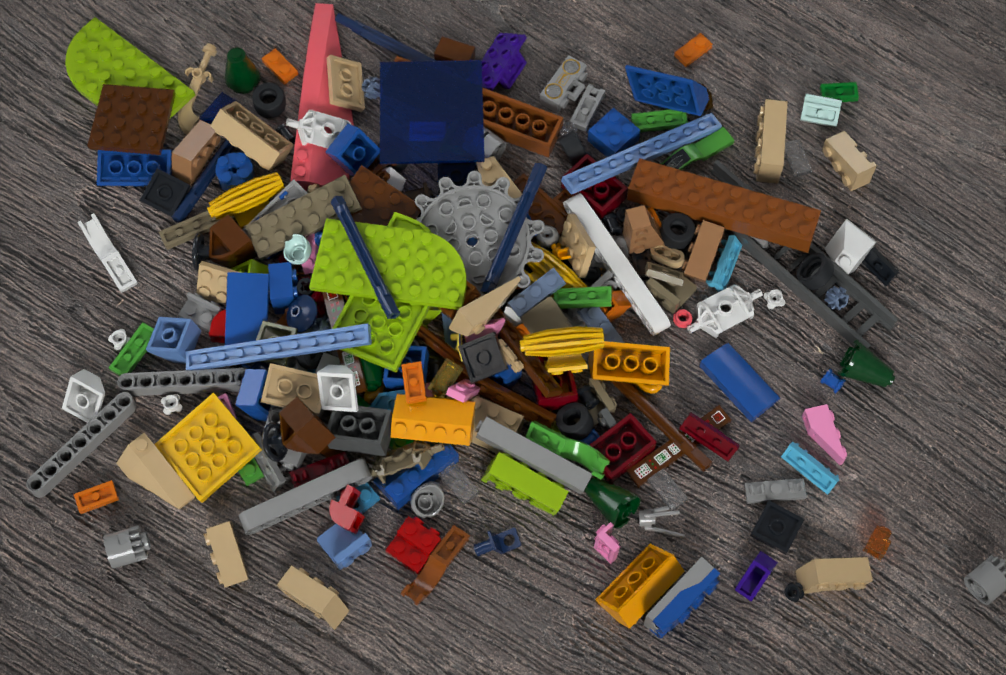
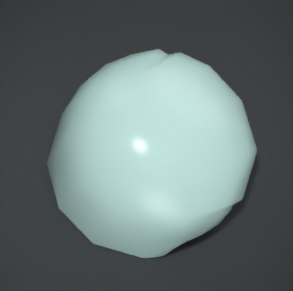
M293 234L292 239L285 241L284 258L291 264H303L312 253L311 244L303 235Z

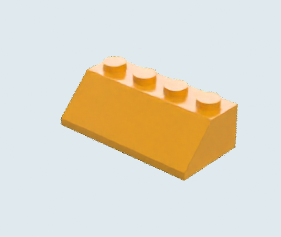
M604 341V348L589 351L588 365L591 378L594 380L669 386L670 347Z
M397 393L392 415L391 438L470 446L473 441L476 402L466 401L463 403L455 399L427 397V401L407 404L405 394Z
M650 543L595 600L617 622L630 629L685 571L673 554Z

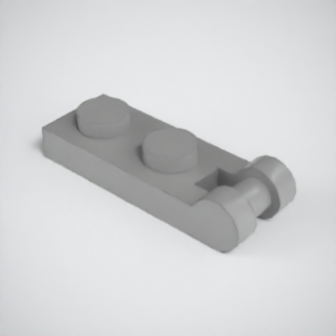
M588 84L569 121V125L586 132L599 104L605 96L606 90L602 88L599 90L594 88V85Z

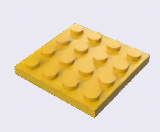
M215 393L206 398L154 444L201 503L262 451L260 446Z

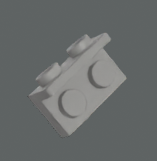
M188 292L186 295L188 300L179 312V318L192 319L199 328L209 332L213 318L222 311L221 306L214 301L208 302L204 300V297L200 294Z

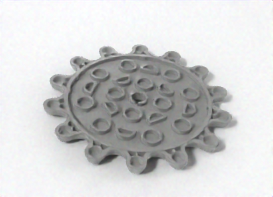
M471 171L468 174L466 184L463 186H456L449 177L441 178L439 181L440 195L436 198H429L424 194H420L415 198V204L421 210V216L417 221L428 227L431 233L445 239L456 249L463 261L467 281L477 288L481 293L480 297L485 294L480 290L521 196L519 198H511L508 195L510 187L508 178L500 177L494 185L485 186L482 183L481 174L478 171ZM525 218L496 288L518 276L521 278L518 287L527 288L530 285V278L525 274L524 266L528 262H541L544 258L543 251L531 244L532 237L542 233L545 229V225L541 220ZM474 237L478 240L474 247L467 244L469 238Z

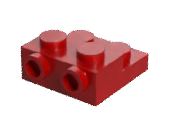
M408 516L385 551L413 572L419 574L426 565L430 554L441 542V538L439 537L440 533L431 527L429 530L423 526L424 522L416 516L412 519Z

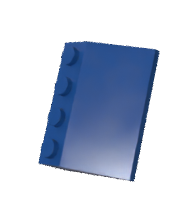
M629 65L625 67L635 101L697 116L702 115L709 101L707 88L698 82Z

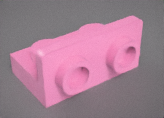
M611 522L607 526L603 524L597 530L593 547L610 564L616 560L620 549L619 542L611 535L614 526Z

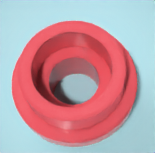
M685 309L678 310L673 316V322L677 327L686 328L692 323V315ZM683 317L686 321H680L679 318Z

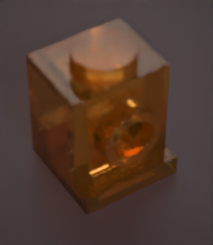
M877 525L862 551L881 561L886 554L885 551H887L892 542L889 540L892 534L891 530Z

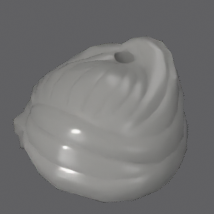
M429 481L423 483L414 491L411 497V508L416 515L426 518L433 517L439 513L444 505L445 498L442 486L436 481Z

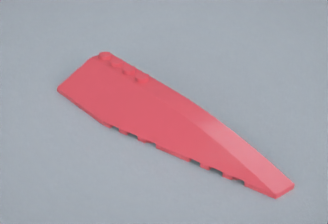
M315 3L298 121L310 109L348 120L354 126L351 109L331 105L329 101L327 57L333 55L342 58L333 4ZM324 127L327 133H332L329 127ZM298 130L296 131L290 181L294 179L307 192L310 185L317 184L322 187L343 175H346L349 180L350 175L325 152L327 148L310 143L303 146Z

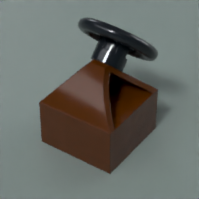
M229 214L210 227L209 245L204 244V237L201 233L196 234L193 240L192 265L196 271H199V264L204 260H211L219 265L233 268L256 257L251 239Z
M296 397L279 412L280 424L271 422L265 426L262 433V445L267 457L272 461L279 462L285 458L288 449L302 453L319 454L336 437L322 420L303 401ZM276 428L274 436L268 438L270 430ZM269 445L275 448L278 456L271 452Z

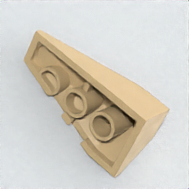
M518 276L459 308L449 329L467 337L474 333L475 335L481 333L485 329L484 326L517 288L521 278Z
M145 433L128 444L117 461V465L128 479L138 483L179 510L195 498Z

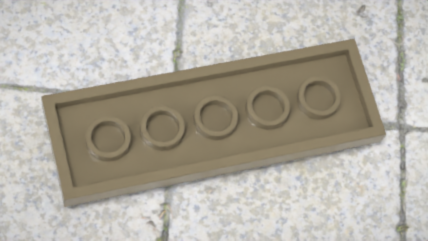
M343 175L246 225L245 228L259 259L263 260L285 248V241L292 239L293 234H300L306 238L324 229L326 218L340 220L331 204L334 196H343L351 215L361 210L362 207L347 176Z

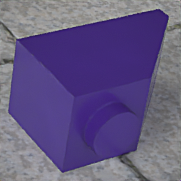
M760 551L735 588V591L752 602L778 562Z

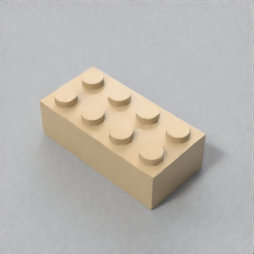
M765 99L764 106H760L757 118V126L759 127L756 133V163L754 164L753 174H757L756 181L779 182L784 166L788 101Z
M237 101L221 108L210 125L218 135L224 136L231 145L241 149L247 157L253 158L262 168L269 171L284 162L294 144Z
M450 396L446 397V399H454ZM478 396L467 400L476 402L472 443L497 454L499 452L503 453L477 439L476 435L478 432L475 431V428L479 421L482 420L484 422L487 416L519 434L524 425V416Z

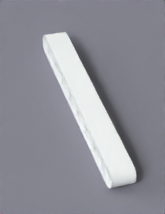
M579 193L564 201L563 205L568 214H576L596 246L595 254L606 270L613 274L612 279L617 283L619 289L623 291L632 308L651 335L655 336L669 328L671 324L668 317L584 196Z

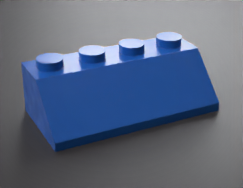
M426 441L431 446L439 444L438 442ZM443 443L445 451L435 453L425 469H421L419 464H416L412 468L402 469L393 475H386V483L384 484L378 477L373 482L396 509L399 510L411 500L414 491L420 485L429 481H435L459 461L457 451L450 444Z

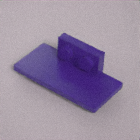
M499 33L467 82L491 91L500 82L504 89H510L527 63L519 51L527 39L526 35Z

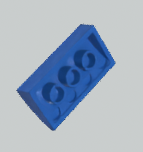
M98 150L97 186H147L157 168L172 175L173 151L162 150L161 155Z
M227 273L225 345L256 341L262 321L268 322L269 274Z
M729 343L721 346L701 360L699 367L750 422H753L780 400V397Z

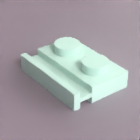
M806 94L800 121L837 127L842 100Z

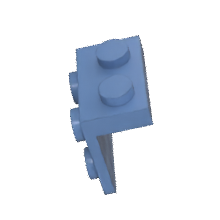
M338 524L333 525L317 538L318 544L339 570L351 565L354 559L359 555L365 554L372 546L370 538L366 533L363 534L360 529L357 534H354Z

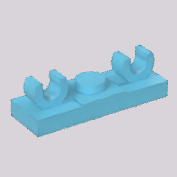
M729 235L728 240H721L725 248L718 249L721 256L717 261L716 272H709L713 280H706L707 285L715 287L718 292L727 288L742 248V244L735 235Z
M792 442L781 458L828 495L840 480L839 475L835 476L831 473L830 468L826 469L824 465L808 454L806 449L800 448L799 443Z

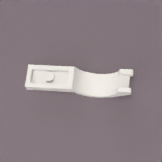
M93 213L91 214L92 220L85 224L81 220L77 223L119 291L123 293L138 283Z

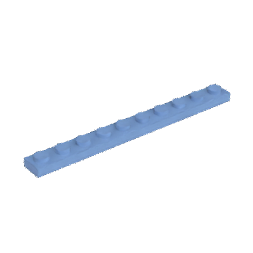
M709 113L562 177L561 182L572 195L636 167L640 158L648 161L716 132L721 129L722 125L712 113Z
M361 324L185 351L186 370H205L372 345L371 326L369 324Z

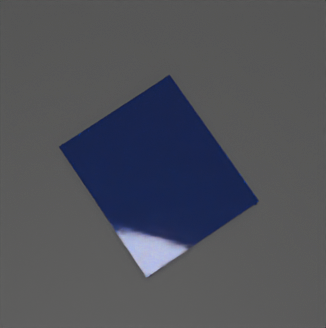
M481 60L380 62V164L485 162Z

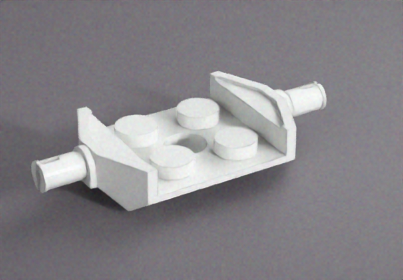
M309 109L299 121L287 118L286 126L294 127L298 130L303 146L310 143L328 149L347 123H351L348 120ZM324 127H329L332 133H327Z
M733 284L697 303V320L695 323L687 326V330L691 334L698 329H702L717 338L720 333L748 318L750 320L753 319V300L763 296L762 292H760L761 290L757 289L749 293L745 292L740 286ZM722 305H728L731 310L729 312H724L721 310L720 307Z

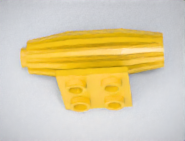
M277 172L256 177L225 191L210 201V206L207 207L211 218L215 217L216 220L222 219L228 214L229 216L234 215L240 228L243 229L269 204L268 200L280 193L285 187Z
M531 242L535 248L543 251L544 258L541 262L526 263L533 271L529 274L524 270L525 274L530 278V285L554 267L566 282L561 288L587 287L578 275L551 252Z
M575 326L546 329L524 335L523 340H520V350L525 352V356L548 357V360L544 361L547 372H551L552 375L563 374V371L569 370L572 373L583 372V369H588V366L581 354L604 348L603 329L598 327Z

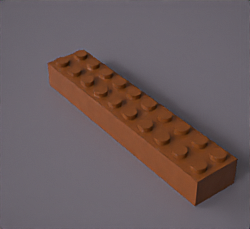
M399 56L396 57L382 83L383 96L452 122L461 117L462 120L459 124L468 128H477L479 124L483 125L503 141L548 158L563 129L564 117Z
M641 158L638 161L628 187V201L669 213H683L693 220L700 222L704 220L734 232L806 253L809 252L821 214V210Z

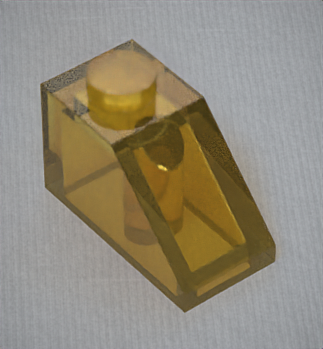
M446 358L427 389L434 396L445 398L448 387L454 384L463 368Z

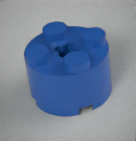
M242 152L229 153L219 157L217 160L215 171L222 190L227 191L256 178L250 159Z

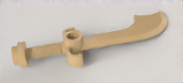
M209 43L203 46L202 51L205 54L199 68L189 67L185 70L186 76H189L192 72L193 79L189 88L195 93V96L178 112V124L185 134H188L201 120L193 112V104L201 85L206 81L207 76H209V81L213 82V76L210 72H205L211 56H216L217 51L216 47Z

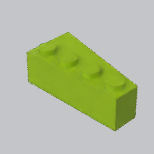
M499 452L490 461L481 478V481L485 483L488 480L496 484L495 488L501 491H512L514 497L520 500L529 499L531 505L553 516L559 512L569 492L564 489L565 486L561 483H553L547 479L548 477L545 474L530 470V466L523 462H516L511 455L505 452Z

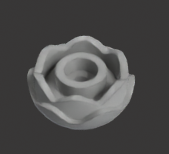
M549 225L545 226L542 233L535 235L537 243L544 248H550L552 244H556L559 241L558 231Z

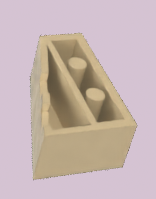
M843 131L826 139L822 149L824 155L832 162L833 169L840 174L843 184L850 191H853L870 183L877 165L875 162L870 163L866 159L867 154L864 151L860 152L856 148L857 143Z
M494 156L476 160L478 172L481 174L482 183L485 186H492L498 178L506 177L510 181L508 195L511 198H519L522 195Z
M232 521L207 528V533L204 534L207 546L211 545L213 550L210 556L213 565L217 564L219 572L216 573L219 584H224L225 588L248 580L249 576L239 549L238 539L233 530Z
M868 557L813 559L795 570L797 582L803 586L805 594L845 590L847 588L859 590L866 588V585L873 581Z
M291 566L278 582L277 586L303 608L306 607L315 613L314 616L317 618H323L335 630L350 611L338 597L339 592L331 586L328 588L323 586L324 583L317 577L310 578V574L300 567L298 570Z

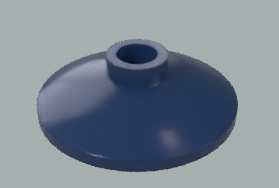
M301 295L294 299L287 311L286 319L288 326L297 328V333L310 329L318 313L316 301L308 295Z

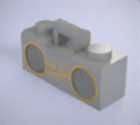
M568 55L540 93V104L559 113L562 108L564 109L567 106L569 99L576 101L585 88V85L582 83L588 75L586 72L587 65Z

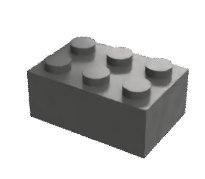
M358 406L357 412L332 410L327 428L336 438L328 444L329 449L386 456L391 440L392 411Z

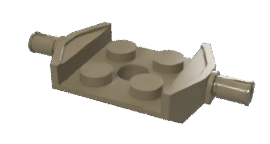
M415 440L413 443L388 451L386 456L377 455L375 464L369 471L372 477L377 476L384 484L386 483V475H393L402 469L412 468L416 464H419L421 469H425L435 453L445 451L444 444L439 443L431 446L426 441Z

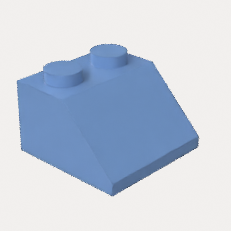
M159 317L146 351L173 363L186 364L185 351L195 349L202 330L192 319Z

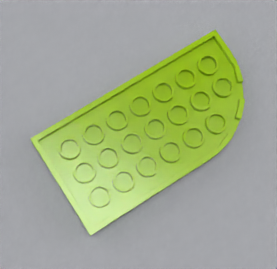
M96 17L77 32L67 49L65 64L70 81L77 91L96 106H98L103 84L174 90L176 95L170 118L195 96L192 89Z
M394 212L388 226L416 229L431 233V230L421 222ZM349 296L332 329L369 324L371 326L372 345L339 350L397 373L431 306L395 302L400 315L395 319H387L378 299Z
M326 218L309 286L310 290L378 299L341 221ZM355 222L394 302L455 310L463 307L467 289L466 271L460 255L449 242L427 231Z

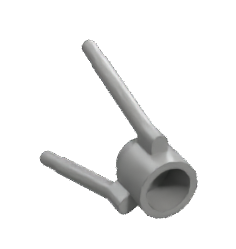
M673 505L639 511V526H644L645 531H655L681 538L685 537L684 534L652 526V524H656L655 517L680 514L679 510L667 511L674 509Z

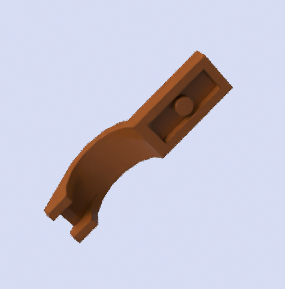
M453 525L430 554L420 574L412 583L405 586L401 595L408 596L418 606L439 583L448 566L470 539V535Z

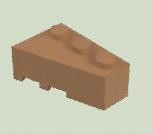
M202 120L193 127L172 152V176L189 184L191 187L221 140V137L210 127L211 124Z
M645 205L626 210L623 236L629 254L633 252L636 254L642 253L645 249L664 245L659 225L651 217Z
M704 220L702 225L698 224L695 231L697 239L695 242H691L688 250L691 253L689 260L685 259L682 270L685 271L684 276L706 283L715 255L718 252L719 244L724 236L725 227Z

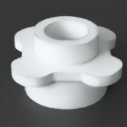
M776 289L764 293L763 297L767 300V307L769 309L785 305L781 290Z
M119 329L113 332L108 340L114 344L115 350L120 351L130 340V337H127L124 329Z
M178 394L168 395L161 399V403L164 406V414L170 415L171 412H180L183 407L179 402L180 396Z

